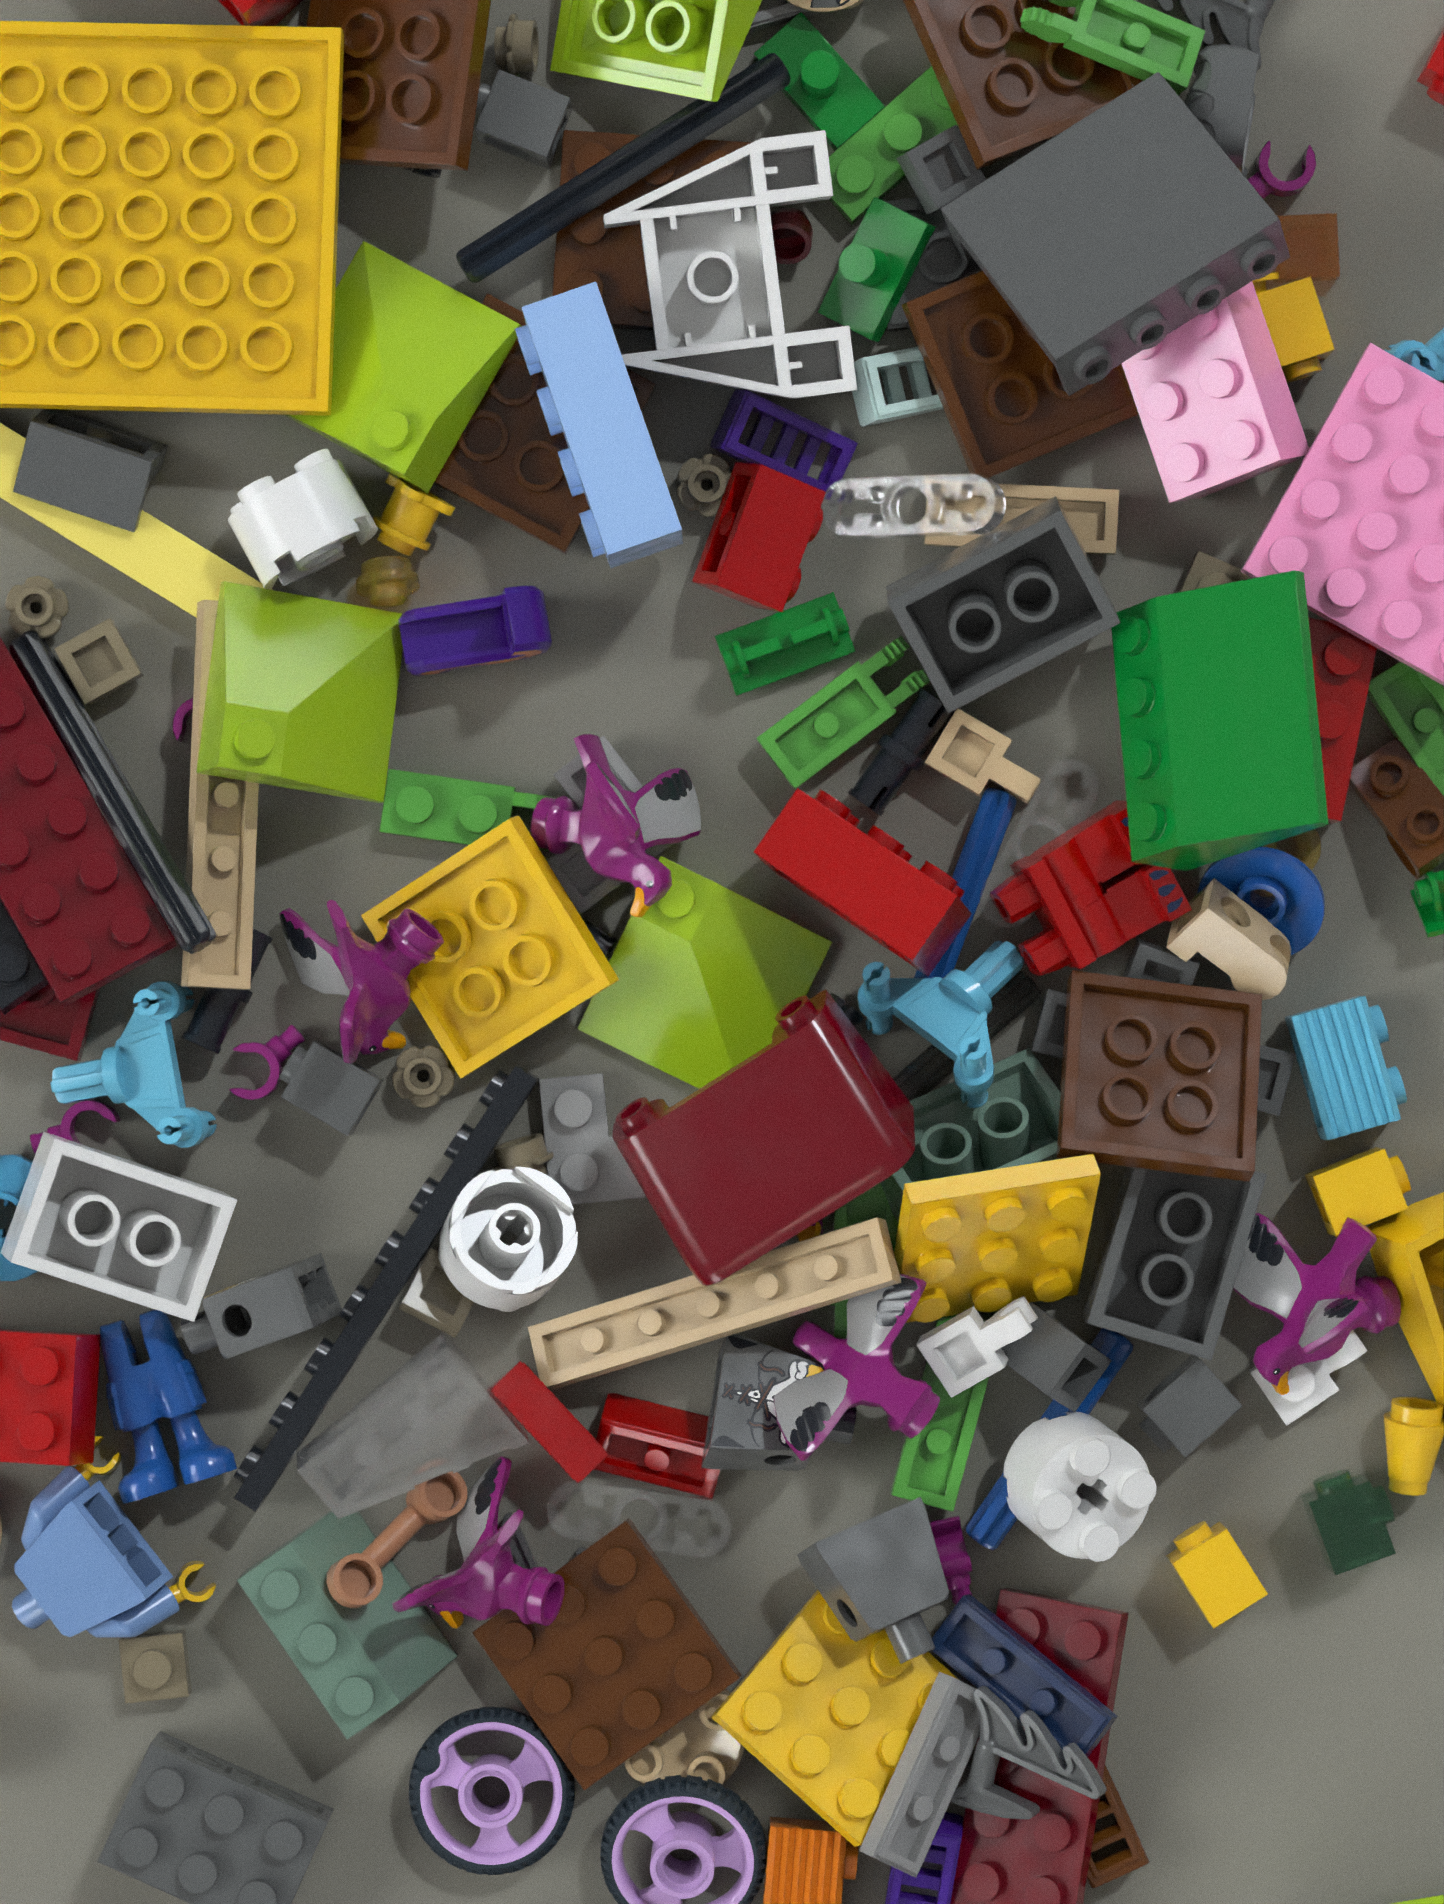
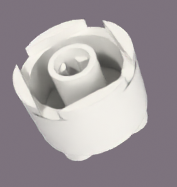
M328 449L319 450L300 460L294 465L297 473L276 484L271 476H266L252 482L237 493L241 502L230 509L232 514L228 518V522L264 589L271 590L277 578H279L282 586H286L328 567L346 556L342 543L356 535L360 545H363L378 531L372 516L342 461L339 459L333 460Z
M515 1167L514 1169L496 1171L493 1169L475 1177L459 1194L440 1232L438 1259L451 1283L471 1301L502 1312L518 1310L543 1297L562 1275L576 1251L578 1231L576 1232V1223L573 1215L574 1209L569 1196L552 1178L532 1168ZM507 1230L517 1236L515 1242L510 1246L504 1244L499 1239Z
M1065 1412L1068 1415L1051 1420L1044 1417L1033 1422L1014 1441L1004 1463L1003 1477L1007 1479L1008 1497L1006 1499L1010 1510L1019 1521L1046 1544L1065 1556L1080 1559L1089 1558L1095 1562L1110 1559L1117 1552L1118 1548L1126 1543L1138 1530L1147 1514L1149 1504L1156 1495L1157 1486L1155 1480L1150 1475L1143 1457L1133 1446L1106 1425L1085 1413Z

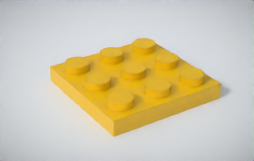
M519 815L509 818L361 915L377 943L386 935L388 921L397 918L405 908H409L423 916L441 934L444 943L434 953L435 959L426 964L421 963L413 968L407 978L409 980L411 999L460 1079L619 980Z
M1088 1154L905 1183L894 1254L899 1274L923 1279L926 1282V1287L906 1323L936 1321L942 1317L958 1315L973 1306L980 1312H993L1023 1296L1030 1303L1036 1301L1054 1302L1066 1296L1077 1295L1101 1176L1094 1155Z
M817 1589L711 1718L854 1847L862 1845L938 1673L942 1672L956 1679L958 1678L929 1652L900 1664L885 1629L860 1641H853Z

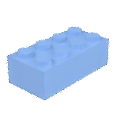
M593 282L523 306L522 311L526 325L515 328L518 342L530 376L539 372L543 373L547 387L538 389L536 392L551 436L562 432L565 436L568 448L558 451V455L572 497L584 493L590 510L579 513L593 557L605 554L611 569L683 544L682 528L597 283Z

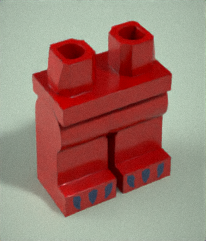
M1124 800L1114 801L1043 845L1030 856H1025L1011 864L1010 867L1014 875L1008 877L990 892L993 903L1006 923L1013 924L1033 911L1035 912L1043 931L1018 944V947L1029 971L1039 976L1059 970L1065 966L1082 969L1096 961V958L1112 952L1128 940L1164 921L1171 922L1192 910L1171 868L1132 862L1127 803Z

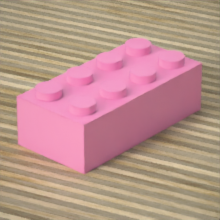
M1253 282L1248 283L1223 299L1212 311L1194 317L1167 334L1158 345L1150 349H1144L1122 363L1169 503L1205 497L1305 458L1309 451V446Z

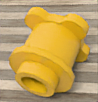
M389 473L385 483L395 489L381 517H373L376 526L381 529L377 540L407 556H412L416 547L428 551L431 544L426 540L440 512L451 517L455 507L445 502L435 493L429 491L427 494Z

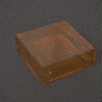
M1337 213L1277 216L1280 219L1290 258L1280 263L1273 270V273L1279 272V279H1274V283L1295 282L1310 276L1312 281L1337 280L1340 277Z

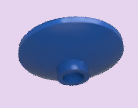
M1258 847L1213 862L1201 878L1197 894L1215 878L1286 936L1292 949L1291 955L1305 948L1315 938L1321 928L1325 913V898L1322 887L1314 873L1303 862L1286 852L1268 847ZM1254 890H1266L1273 895L1262 897L1256 894Z

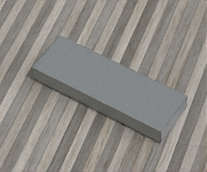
M942 1672L938 1673L859 1849L860 1852L915 1878L917 1877L980 1736V1715L973 1696L975 1688Z

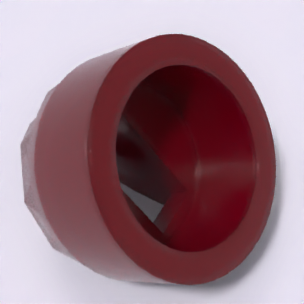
M782 207L771 212L776 262L780 264H795L804 260L810 253L813 238V229L805 213L793 207Z

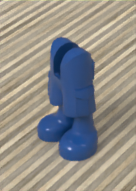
M155 1309L139 1315L145 1349H147L150 1358L148 1362L140 1365L131 1335L123 1320L100 1326L101 1347L109 1383H106V1400H108L115 1431L121 1429L123 1433L132 1432L135 1448L134 1468L121 1479L118 1486L123 1504L180 1486L175 1468L167 1454L159 1429L158 1421L162 1417L170 1419L177 1441L179 1467L185 1485L237 1469L233 1452L226 1446L213 1443L205 1433L196 1414V1410L201 1409L202 1404L207 1403L197 1376V1370L190 1359L185 1358L167 1313Z

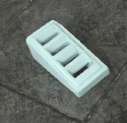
M919 347L864 357L854 362L857 390L852 391L861 427L944 409L938 394L932 395L924 359ZM903 366L907 368L914 399L907 401L899 372V367ZM878 372H881L888 405L885 404Z

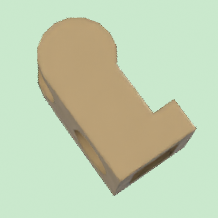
M1214 878L1188 902L1192 910L1172 921L1166 948L1185 962L1195 953L1199 952L1231 976L1233 987L1237 991L1262 994V1000L1272 999L1280 994L1286 986L1292 950L1290 942L1265 917Z

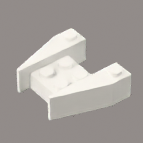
M825 130L761 138L603 216L604 228L640 224L656 350L623 354L622 358L625 366L788 399L857 390L849 326L785 334L770 207L829 200L833 196Z

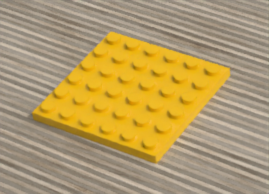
M0 21V408L331 415L344 32L342 28Z

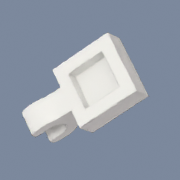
M1024 1296L1007 1304L985 1322L973 1306L920 1336L916 1345L952 1398L1005 1368L1008 1357L1002 1350V1347L1031 1332L1033 1328L1030 1323L1037 1320L1038 1317Z
M1352 1330L1343 1347L1330 1358L1293 1367L1288 1374L1289 1392L1284 1395L1275 1391L1272 1384L1262 1377L1256 1366L1251 1368L1249 1372L1287 1426L1338 1392L1339 1388L1329 1374L1351 1363L1367 1352V1349L1354 1330Z

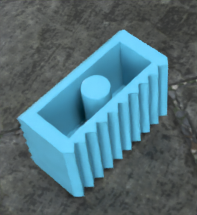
M1356 996L1285 1017L1320 1139L1331 1140L1401 1119L1397 1105L1407 1103V1097L1398 1068L1396 1066L1386 1068L1380 1044L1389 1041V1034L1383 1013L1378 1004L1369 1007L1366 996Z

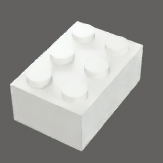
M43 1132L0 1254L11 1263L194 1322L237 1199L222 1191Z

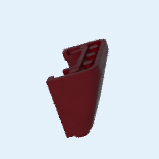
M826 989L810 999L807 996H800L786 1004L775 1017L778 1025L773 1031L771 1044L675 1105L669 1107L664 1099L648 1101L646 1097H642L628 1104L615 1119L612 1134L614 1142L686 1266L701 1285L709 1286L716 1284L889 1178L903 1167L914 1153L913 1105Z

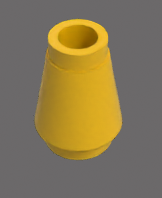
M1396 1397L1392 1399L1391 1411L1384 1413L1389 1490L1412 1496L1425 1495L1427 1493L1428 1482L1430 1481L1444 1437L1442 1404L1418 1397Z

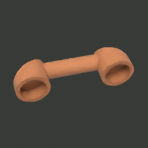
M435 1467L415 1479L408 1489L406 1496L407 1507L361 1554L347 1555L330 1566L327 1572L326 1583L335 1601L350 1609L360 1608L373 1601L382 1589L383 1575L381 1569L425 1524L441 1523L462 1510L467 1500V1486L462 1476L451 1468Z

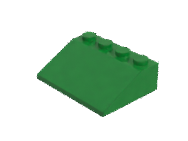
M1294 570L1157 596L1118 611L1117 615L1120 623L1112 627L1111 631L1132 862L1188 871L1328 825L1304 572Z

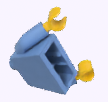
M95 1436L94 1447L104 1439L103 1436ZM120 1452L113 1456L111 1461L104 1467H94L91 1463L77 1465L75 1468L66 1466L30 1503L21 1535V1541L26 1551L14 1564L15 1574L26 1589L12 1601V1608L16 1617L26 1627L35 1629L50 1619L60 1633L67 1637H72L87 1630L96 1638H131L141 1635L179 1611L178 1604L184 1600L202 1602L213 1595L216 1588L215 1582L199 1592H192L185 1587L186 1577L191 1572L199 1570L205 1565L202 1561L186 1563L181 1567L177 1575V1583L168 1588L165 1583L173 1577L108 1490L100 1480L90 1487L88 1481L94 1475H108L117 1469L121 1460Z

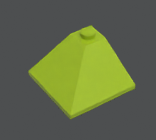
M562 0L550 71L718 102L762 0Z
M363 241L335 290L331 415L285 416L428 494L518 338L515 328L521 327V325Z
M226 581L221 582L196 773L363 801L384 802L403 651L398 621L402 613Z
M660 856L658 861L671 870L672 886L666 895L654 903L643 917L639 918L631 915L609 961L619 980L592 997L577 1029L700 1089L772 1043V1034L778 1025L775 1020L777 1013L792 1000L807 995L832 942L720 884Z

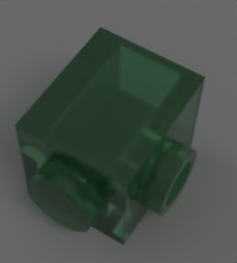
M1345 1469L1314 1480L1312 1483L1315 1491L1301 1495L1326 1567L1334 1575L1396 1554L1386 1524L1395 1521V1517L1382 1485L1372 1488L1370 1480L1359 1474L1351 1477L1349 1470Z

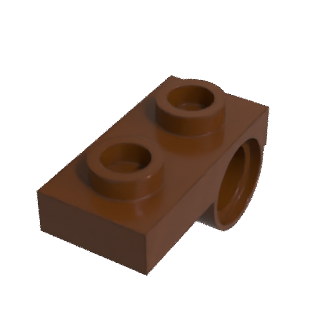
M1396 737L1354 765L1349 784L1384 829L1386 837L1400 861L1416 879H1419L1426 872L1431 871L1444 862V796L1422 767L1419 768Z

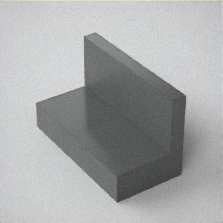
M43 409L30 421L13 492L135 532L140 520L149 482L162 469L168 445L62 409Z

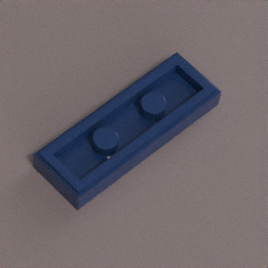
M971 1594L962 1596L932 1638L936 1647L932 1650L977 1689L981 1686L988 1687L1010 1708L1020 1723L1021 1714L1027 1710L1034 1711L1044 1722L1062 1750L1063 1747L1074 1742L1089 1757L1118 1717Z

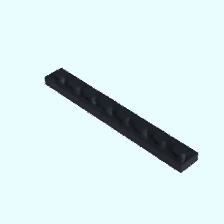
M516 1065L510 1075L499 1069L479 1099V1102L487 1106L488 1109L475 1129L466 1123L461 1126L444 1153L446 1157L453 1161L440 1182L429 1176L409 1206L410 1210L418 1214L417 1218L405 1236L394 1230L376 1256L374 1263L382 1267L383 1270L369 1290L359 1283L338 1316L348 1322L335 1343L325 1337L323 1338L304 1367L305 1371L313 1375L300 1397L289 1391L271 1417L269 1424L277 1428L278 1431L265 1451L254 1444L233 1477L243 1484L234 1497L236 1500L255 1512L262 1506L440 1233L442 1225L446 1221L459 1194L478 1175L493 1152V1148L496 1147L538 1083V1077L523 1067Z

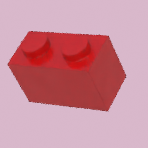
M735 462L692 582L757 609L783 612L785 604L794 597L801 581L799 565L807 543H810L820 530L823 521L821 505L826 492L762 464Z

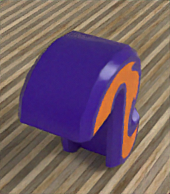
M536 586L504 588L499 596L416 608L404 612L398 619L406 669L414 676L441 674L459 668L522 660L547 652L552 645L544 592Z

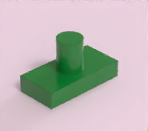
M802 12L753 53L755 62L769 53H775L783 61L791 79L789 85L781 91L817 131L825 130L827 143L834 151L885 108L883 103Z
M874 197L851 245L846 247L840 255L839 269L818 313L843 326H849L852 331L872 341L879 342L936 227L882 199Z

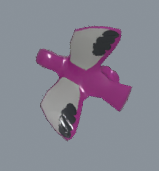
M582 734L573 738L587 774L582 809L578 810L576 803L564 795L557 799L542 798L537 803L532 815L531 836L539 848L548 849L555 855L568 851L573 844L578 843L582 847L585 860L595 873L611 880L633 884L635 887V899L630 914L633 917L640 918L645 915L654 903L662 899L672 886L671 870L656 858L646 854V849L656 845L676 844L700 834L701 815L695 787L686 770L674 768L659 774L635 793L624 790L611 771L600 738L593 734Z
M331 899L327 901V908L337 936L338 946L320 937L291 908L281 911L279 916L283 934L302 984L321 993L348 996L342 1007L339 1020V1038L343 1061L352 1064L356 1061L359 1051L363 1055H374L389 1049H402L406 1045L405 1036L388 1029L410 1004V986L407 978L410 971L421 963L426 964L434 960V953L444 943L438 930L423 916L409 908H405L397 918L388 921L386 935L381 941L373 945L354 934L343 910L336 901Z
M1260 1213L1255 1214L1233 1290L1250 1305L1274 1315L1284 1324L1281 1333L1257 1347L1253 1362L1262 1377L1270 1382L1275 1391L1281 1395L1289 1392L1288 1374L1293 1367L1330 1358L1343 1347L1350 1332L1358 1327L1367 1332L1378 1334L1385 1327L1396 1325L1400 1319L1401 1303L1395 1285L1388 1277L1378 1276L1372 1278L1364 1275L1356 1281V1270L1377 1241V1238L1367 1227L1354 1219L1347 1217L1331 1251L1314 1266L1301 1262L1283 1234L1269 1218Z
M900 1274L902 1283L848 1299L847 1339L834 1337L812 1321H805L796 1330L793 1338L794 1345L808 1356L819 1361L825 1371L794 1381L776 1394L773 1399L777 1424L786 1443L801 1461L808 1459L829 1435L845 1411L852 1407L864 1405L882 1408L888 1415L887 1423L892 1431L899 1430L910 1439L917 1436L931 1420L939 1405L940 1396L931 1391L932 1387L927 1385L926 1381L913 1380L902 1376L893 1363L892 1344L911 1316L926 1287V1282L923 1279Z
M501 1456L488 1467L467 1493L466 1503L462 1510L457 1513L456 1533L464 1559L461 1568L445 1575H436L431 1580L411 1588L392 1602L395 1611L399 1613L427 1605L430 1610L441 1616L450 1627L455 1629L463 1624V1613L481 1621L494 1617L502 1609H510L516 1612L520 1621L524 1624L538 1623L548 1626L555 1620L564 1597V1580L562 1576L548 1572L546 1567L525 1569L516 1565L513 1560L510 1541L523 1518L524 1512L520 1509L514 1512L497 1531L499 1505L512 1465V1461L509 1458Z

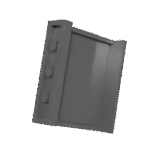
M1159 72L941 208L957 249L967 262L972 259L976 261L1054 364L1063 388L1069 396L1086 385L1099 382L1113 368L1140 351L1158 345L1167 334L1194 317L1212 311L1223 299L1253 280L1269 275L1280 263L1290 258L1280 219Z

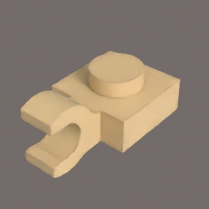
M959 708L954 712L925 761L926 766L979 797L988 782L991 781L1004 791L1028 804L1041 783L1040 778L1004 758L1012 743L1010 738Z

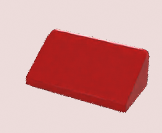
M519 1361L491 1386L490 1390L495 1397L577 1484L608 1455L599 1442L524 1362Z
M609 1393L605 1401L596 1440L607 1451L608 1455L594 1470L713 1499L720 1469L701 1468L709 1416L617 1393Z

